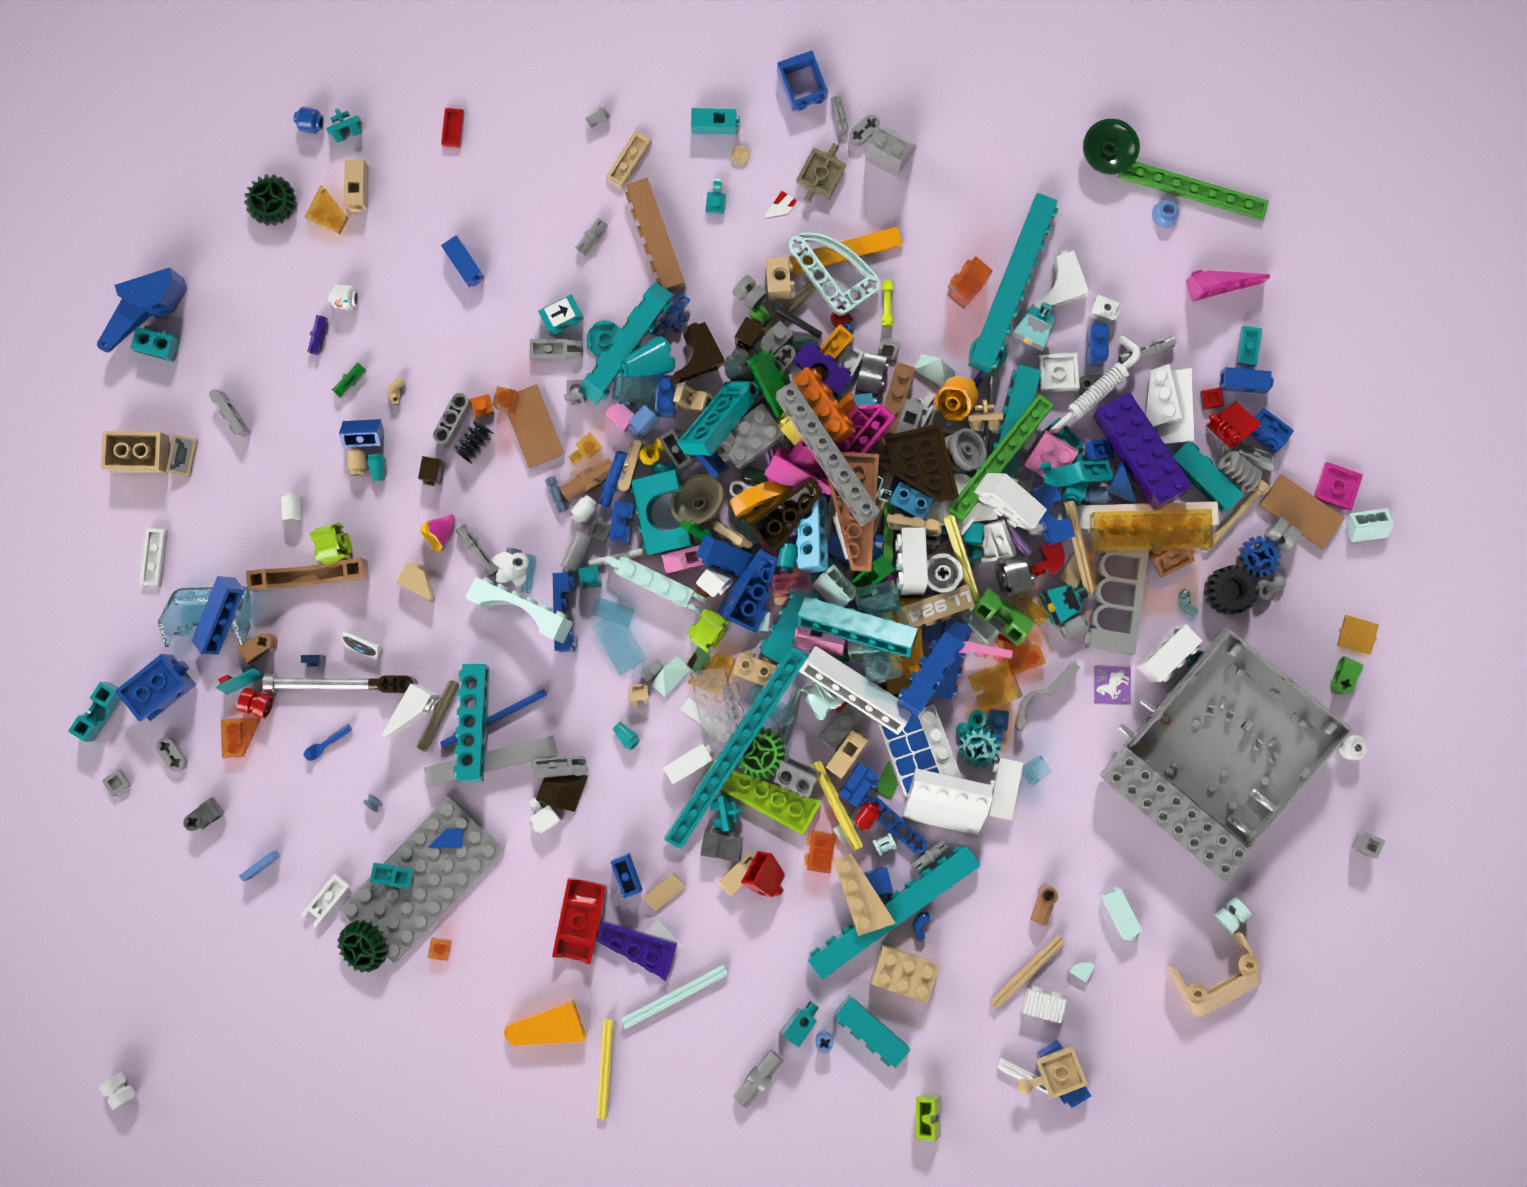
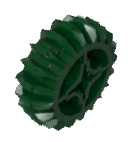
M265 174L264 179L258 176V182L252 181L253 186L247 187L249 193L244 194L247 198L244 204L248 206L246 208L247 212L251 213L250 216L256 219L258 223H264L269 226L271 222L273 226H276L277 221L283 224V218L289 219L288 214H294L291 207H297L294 202L297 197L293 194L295 190L282 177L278 178L272 174L270 178L269 175ZM277 188L283 191V198L278 196ZM258 202L263 204L264 212L259 211Z
M365 919L349 923L341 931L337 939L339 942L337 948L341 949L339 955H343V961H347L348 967L353 966L354 971L360 970L361 973L365 971L369 973L378 969L387 959L386 957L389 953L387 949L390 945L385 943L387 938L382 935L384 931L380 932L378 926H373L372 921L367 923Z

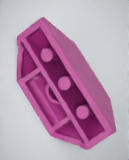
M882 404L856 406L848 415L853 422L852 426L856 433L843 443L834 440L833 442L840 452L870 454L888 433L896 416Z

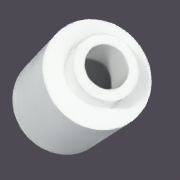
M587 495L584 498L581 497L570 511L573 514L571 518L579 524L581 522L586 523L596 511L598 504Z

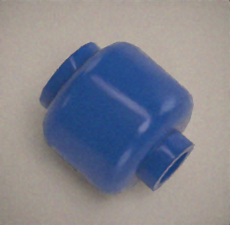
M301 107L298 112L294 113L293 120L300 131L316 134L323 128L324 117L318 109Z

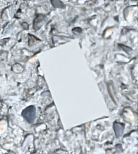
M1192 368L1173 370L1172 373L1183 420L1157 427V433L1164 444L1194 441Z

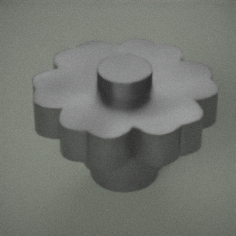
M746 348L735 349L731 355L726 357V361L723 364L726 377L731 381H752L753 374L746 360L758 353L753 349L749 351Z

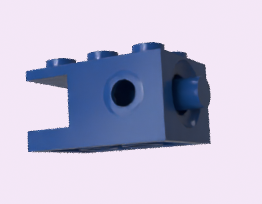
M160 654L116 689L115 692L138 721H143L146 717L149 721H152L197 684L187 673L189 667L184 661L178 662L174 655Z

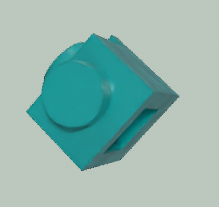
M598 566L578 568L580 584L583 586V589L602 587L601 573Z

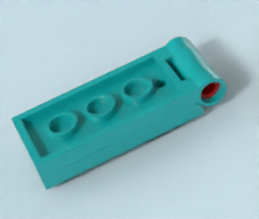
M726 381L717 395L677 442L683 453L707 456L715 453L716 448L727 438L729 432L738 424L741 417L748 412V409L754 403L753 397H756L759 393L758 383L754 381Z

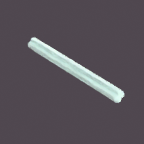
M722 965L623 1017L621 1020L623 1026L629 1028L727 976L728 971L726 967Z

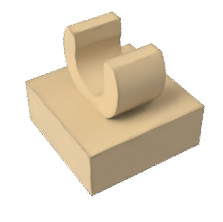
M647 683L628 686L629 699L635 707H638L637 701L644 700L645 705H648L649 688Z

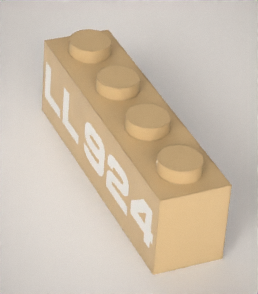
M966 584L957 586L949 592L936 593L895 607L900 624H908L920 630L923 624L930 626L936 624L937 619L941 618L944 621L953 618L952 614L957 613V615L969 612V608L975 605L969 585Z

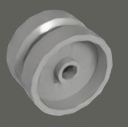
M964 428L953 435L945 437L953 474H967L984 464L987 457L986 447L979 434L975 431Z

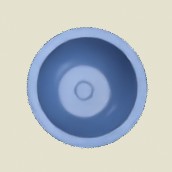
M1170 200L1160 201L1152 210V218L1161 227H1171L1179 218V208Z

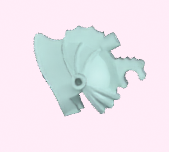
M815 681L814 684L806 685L801 689V692L805 691L807 694L803 698L812 708L815 717L820 720L826 718L829 710L836 709L845 702Z

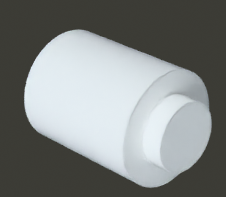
M285 493L281 497L282 521L302 520L301 497L296 496V493Z

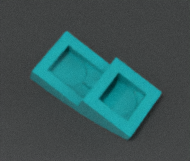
M373 862L369 882L410 889L413 869Z

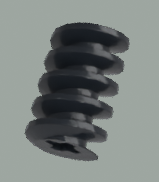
M476 421L473 422L476 428H468L471 435L463 434L466 441L459 440L462 446H454L457 451L456 453L470 464H472L470 457L477 458L474 451L481 453L479 445L486 446L484 439L490 441L491 438L488 434H494L483 424Z

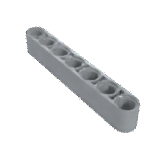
M554 735L485 752L484 773L529 762L537 758L557 755ZM469 757L466 759V766L472 764L473 757ZM457 759L424 767L428 786L456 780L453 770L454 766L457 765Z

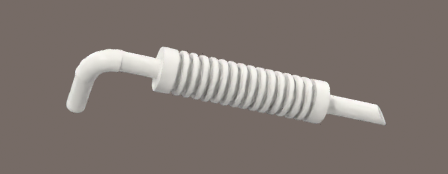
M1124 336L1119 338V343L1131 350L1132 355L1123 364L1117 362L1113 368L1108 370L1096 383L1069 405V413L1049 430L1050 433L1059 432L1074 417L1078 420L1082 418L1089 409H1092L1095 404L1129 375L1127 370L1139 360L1141 355L1137 344Z

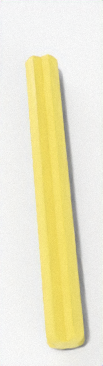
M948 515L944 518V522L956 560L962 566V579L964 585H969L973 601L977 602L980 599V595L954 515Z
M822 761L813 763L811 767L822 772L818 781L852 850L856 851L862 848L863 844Z
M611 1019L603 1021L596 1116L597 1119L602 1120L608 1116L614 1020Z

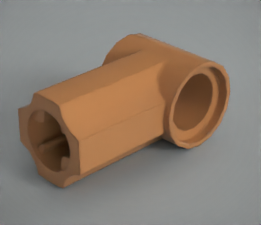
M1044 884L1038 889V897L1030 920L1047 926L1054 903L1058 900V893L1052 886ZM1051 890L1052 896L1049 899H1044V892Z

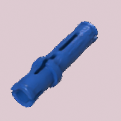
M616 450L607 480L603 483L602 495L598 502L603 507H610L613 495L617 492V484L628 456L624 451Z

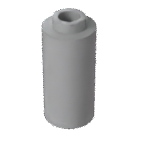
M575 531L560 565L564 567L562 571L568 572L571 575L574 572H579L578 568H581L593 540L592 537Z

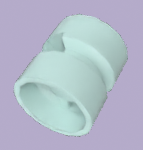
M1236 897L1226 904V909L1221 908L1214 915L1222 927L1232 935L1240 928V923L1245 924L1253 917L1248 908Z

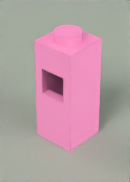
M700 545L661 555L666 574L671 575L705 566V564L701 563L702 559L696 556Z
M801 626L796 628L795 632L797 648L813 650L817 646L828 654L843 656L846 639Z

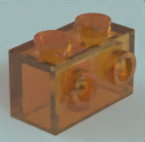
M812 830V834H808L806 845L810 846L809 853H805L803 865H807V870L830 874L836 838L835 833Z

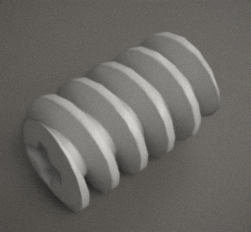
M1237 451L1228 453L1219 462V469H1223L1225 474L1229 473V478H1234V482L1239 483L1240 487H1245L1247 492L1252 491L1262 478V472Z

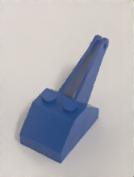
M169 267L115 284L117 296L122 299L97 341V347L109 353L149 317L164 318L169 313L175 312L187 290L184 278Z

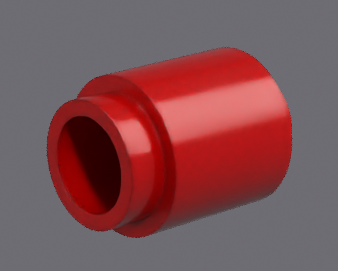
M868 801L855 816V826L862 831H865V829L870 831L880 817L881 809L873 802Z

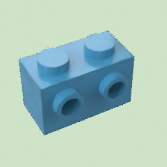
M899 482L888 505L912 518L919 517L924 519L934 500L926 494L918 492L911 485Z

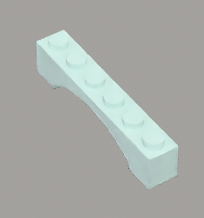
M475 577L466 599L488 609L500 604L519 606L534 618L540 628L538 633L562 644L564 643L573 622L567 620L568 615L559 611L554 614L551 607L544 604L539 607L537 606L538 602L529 597L524 600L522 599L523 595L514 590L512 593H509V588L498 584L496 587L493 586L494 581L484 577L483 580Z

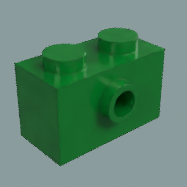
M882 555L872 562L871 572L862 571L851 583L860 592L858 596L862 598L875 589L896 569Z

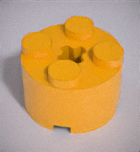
M960 376L948 378L935 395L934 404L937 411H940L944 418L951 421L964 419L978 401V391L975 387V382L972 379Z

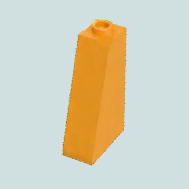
M574 999L509 1022L504 1030L505 1039L510 1041L511 1046L582 1042L587 1037Z

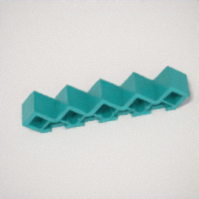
M657 282L646 290L642 296L643 300L638 306H635L627 317V322L623 328L618 330L611 340V345L606 351L604 350L592 372L588 373L578 391L596 405L602 399L605 401L611 393L609 390L611 384L617 378H622L623 376L620 371L621 360L639 349L642 340L648 334H653L657 328L655 323L658 317L663 312L667 313L672 307L673 303L671 300L674 294Z

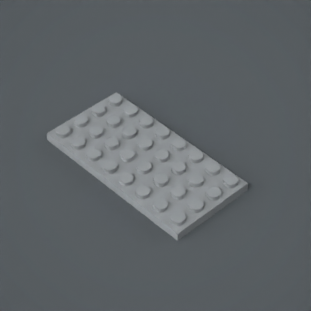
M447 796L384 862V864L413 869L410 889L370 883L369 878L339 910L351 922L365 919L367 923L372 921L373 926H378L380 932L384 931L382 935L387 938L385 943L390 945L387 949L389 951L387 957L395 964L497 858L504 848L456 801ZM445 829H463L462 848L428 847Z

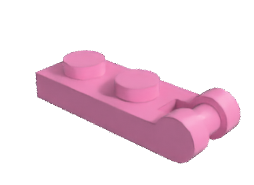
M963 642L965 646L958 652L968 653L971 651L975 652V656L986 658V655H991L993 660L1003 662L1005 658H1012L1013 654L1011 650L972 642Z

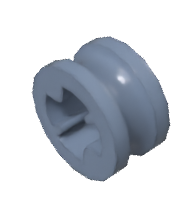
M372 794L368 795V800L363 801L374 812H378V807L383 806V803Z

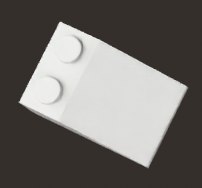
M410 684L381 736L394 737L430 713L431 710L433 711L439 702L437 700L439 695L420 684Z

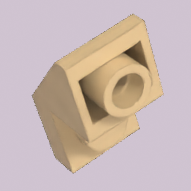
M751 851L718 881L719 885L730 897L743 886L741 880L755 856Z

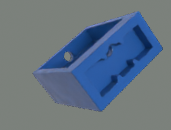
M813 50L777 62V72L792 111L803 110L808 105L820 104L827 99L828 90ZM810 67L819 92L795 100L786 75Z

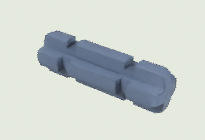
M556 477L546 478L545 483L547 487H550L548 490L554 504H557L555 506L557 512H565L568 510V506L563 501L565 499L559 485L557 486Z

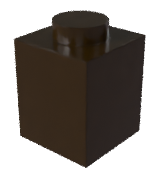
M422 456L418 479L427 486L441 485L445 462L441 459Z

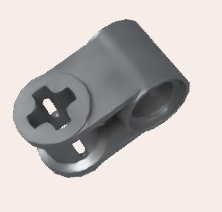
M212 797L184 818L183 825L189 831H201L221 818L225 813L214 797Z

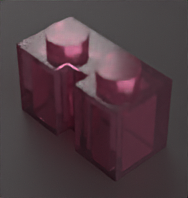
M811 572L771 575L775 598L791 597L790 592L796 591L798 596L814 594Z

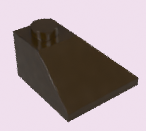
M573 774L546 777L542 781L536 800L553 807L575 812L588 775L575 776Z

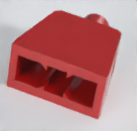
M757 851L741 883L760 896L778 897L784 891L781 883L785 873L772 853Z

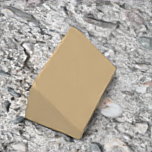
M673 872L643 896V899L656 912L682 891L685 886Z

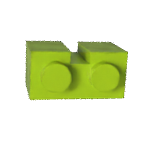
M921 1094L916 1097V1139L936 1141L941 1137V1120H936V1115L941 1112V1096Z

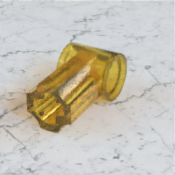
M1028 594L1016 595L1011 600V605L1035 622L1034 624L1037 627H1040L1049 616V613L1035 603ZM1019 598L1025 600L1023 608L1018 605Z

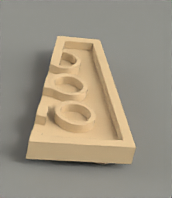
M852 854L833 859L858 936L895 924V921Z

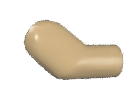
M399 376L387 388L388 401L391 404H398L400 402L399 389L406 383Z

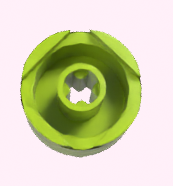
M336 522L316 528L313 532H310V539L315 546L314 556L317 561H322L325 565H329L336 561L351 558L349 554L352 553V543L348 532L344 533L341 529L344 528L342 523Z
M704 609L699 616L700 621L697 625L693 624L687 633L690 635V641L709 654L711 652L709 648L711 646L716 648L727 633L726 625L730 627L731 622L713 609Z

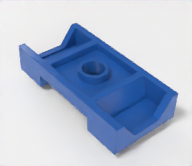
M568 572L552 573L553 613L556 614L559 611L566 614V610H569V598H566V595H573V590H576L577 587L576 579ZM569 631L563 644L554 640V651L575 652V648H578V637L574 635V632Z

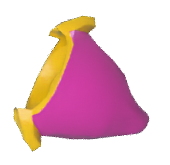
M453 514L442 518L426 521L419 528L424 538L432 545L430 548L435 550V552L442 553L444 551L443 547L448 543L452 535L455 517Z

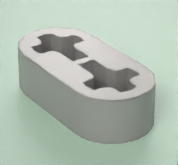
M868 115L852 128L849 133L850 144L858 147L870 139L876 128L880 125L878 117ZM868 122H870V123H873V122H874V123H875V124H874V128H873L872 126H870V127L866 130V128H867V126H868ZM863 132L860 137L861 140L858 138L854 140V134L859 135Z
M172 738L160 739L156 744V750L166 766L171 771L184 770L187 766V759L176 741ZM164 743H170L169 750H163L165 747ZM175 759H180L179 766H174Z

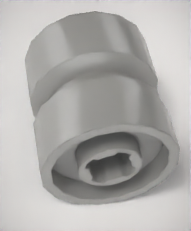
M746 275L734 287L732 294L739 300H744V305L753 311L758 304L763 302L768 292L760 285L756 286V281L749 275Z
M1278 516L1269 525L1264 536L1269 537L1271 541H1278V546L1285 551H1289L1300 539L1303 532L1294 525L1289 526V522L1286 519Z

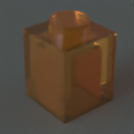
M497 386L492 405L498 410L515 413L519 394L516 390Z

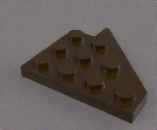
M941 423L884 436L888 455L879 457L880 468L939 503L959 498Z

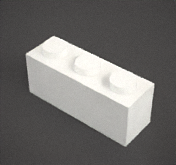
M998 758L997 761H994L992 766L994 778L989 782V785H992L993 799L988 812L989 816L1012 820L1023 768L1022 762Z

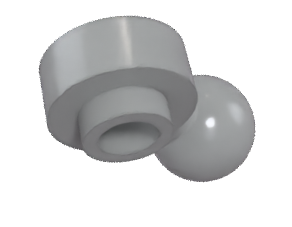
M1276 575L1272 577L1271 581L1264 579L1258 581V586H1255V589L1259 590V594L1255 596L1263 600L1271 598L1274 590L1285 588V578Z

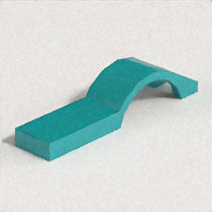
M1108 460L1078 461L1062 467H1051V462L1040 464L1044 473L1045 483L1054 487L1068 486L1079 482L1109 481L1113 479Z

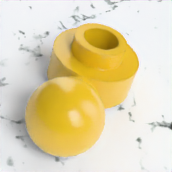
M659 438L654 439L652 445H646L640 450L639 457L644 464L653 465L659 460V453L665 451Z

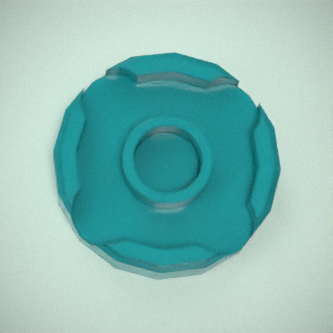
M603 320L595 323L587 333L586 341L589 350L595 356L600 357L604 350L606 351L611 345V340L620 327L611 321Z

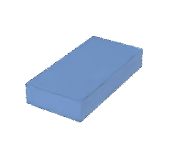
M277 850L270 852L240 874V879L242 881L252 879L280 858Z

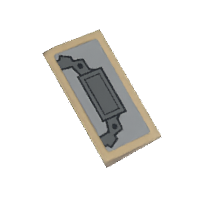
M173 435L166 468L167 472L190 477L197 439Z

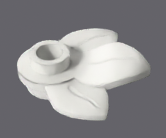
M502 552L492 559V562L500 567L496 575L497 582L505 583L512 580L516 587L525 582V569L529 563L525 554L515 553L512 555ZM516 559L522 560L521 566L515 564Z

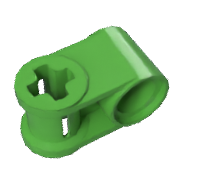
M1343 656L1337 664L1335 674L1330 683L1331 690L1335 694L1353 691L1357 679L1362 672L1363 664Z

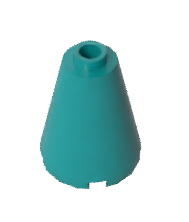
M661 336L653 338L621 360V373L627 378L668 374L674 371L675 358L671 357L669 352L672 351L671 346Z

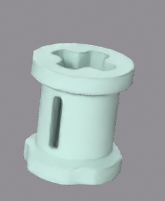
M890 833L880 840L872 841L879 856H882V853L888 850L897 849Z

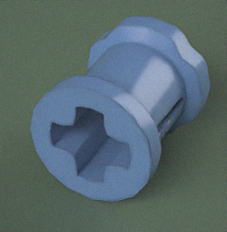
M821 1031L816 1035L817 1049L821 1052H829L833 1048L834 1043L832 1035L828 1031ZM822 1038H824L825 1040L828 1039L827 1045H825L824 1043L821 1044Z

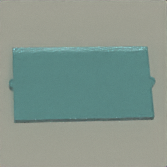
M618 611L607 618L603 617L602 621L591 627L619 675L624 674L630 669L634 670L637 665L647 660Z

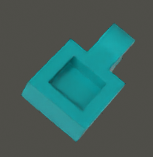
M714 178L713 193L707 192L706 213L724 214L726 194L721 193V179Z

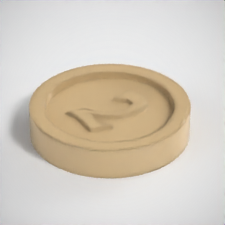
M744 146L734 147L731 151L732 161L737 165H743L748 162L750 157L748 149Z

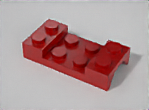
M571 877L567 879L552 957L580 960L586 964L592 963L607 890L606 884Z

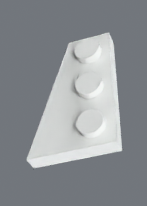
M1169 364L1150 370L1146 417L1154 428L1183 420L1176 385Z

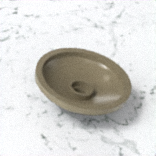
M695 474L682 481L684 490L674 492L671 496V513L679 523L681 520H686L687 522L693 520L699 525H703L713 519L721 509L724 501L723 487L717 479L709 474Z

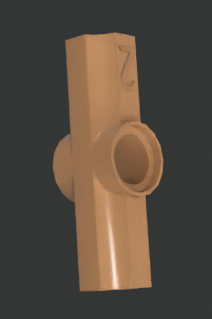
M609 458L593 468L589 467L581 471L576 478L560 486L568 502L584 492L596 489L601 485V482L607 480L612 465Z

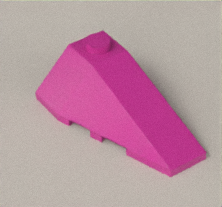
M1197 270L1191 273L1186 282L1192 302L1265 283L1270 279V274L1211 270L1203 272L1202 270Z
M779 445L764 473L768 480L795 487L811 477L822 493L832 495L826 475H819L814 471L795 465L789 456L791 451Z

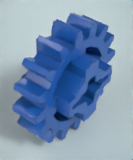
M1257 536L1256 540L1254 537H1251L1249 542L1245 541L1242 543L1244 547L1238 549L1242 553V555L1237 556L1238 559H1242L1239 566L1244 565V569H1248L1250 575L1257 574V578L1262 577L1263 574L1265 577L1269 576L1270 572L1276 571L1274 566L1280 565V562L1277 561L1278 558L1282 557V555L1277 554L1280 548H1274L1276 542L1269 543V537L1263 540L1261 536ZM1259 544L1256 549H1251L1253 545ZM1263 564L1268 565L1265 569H1260Z

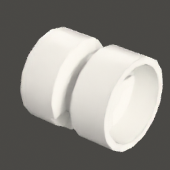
M123 1072L116 1074L98 1087L104 1096H109L107 1102L113 1110L137 1095L131 1085H126L128 1080Z

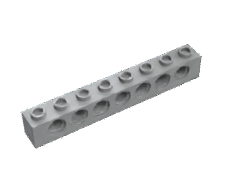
M791 382L776 392L777 402L859 525L862 527L877 518L880 510L795 383Z

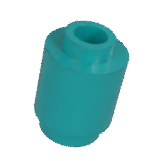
M784 543L782 548H780L777 562L780 571L791 573L792 569H796L797 545Z

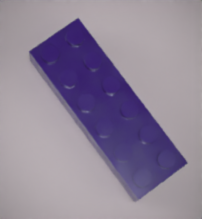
M1130 391L1096 410L1093 419L1108 439L1120 460L1124 462L1126 469L1154 511L1188 493L1193 487Z

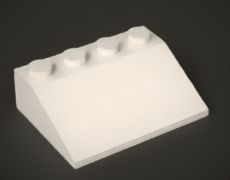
M915 768L902 819L978 836L993 799L992 785Z

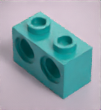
M144 326V329L136 327L130 349L140 354L174 362L180 340L176 339L171 332L162 331V333L156 332V329L149 326ZM149 337V341L144 344V340ZM167 342V346L162 349L163 343Z

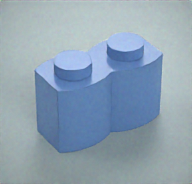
M643 405L628 421L630 424L628 428L635 437L639 439L641 436L644 439L659 421L657 416Z

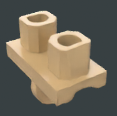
M986 399L981 401V405H975L974 407L975 411H981L982 413H969L966 416L970 429L973 431H981V421L988 420V430H999L1000 420H1003V413L988 412L994 410V405H987Z

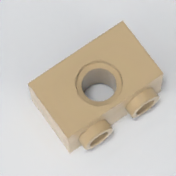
M788 257L765 258L768 301L791 300V292H795L794 281H790V275H793V266L789 264Z

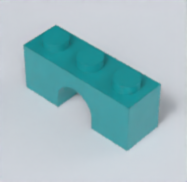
M99 682L90 696V699L93 700L91 707L86 713L77 716L68 732L83 742L95 741L121 700L115 692L119 687L111 682Z

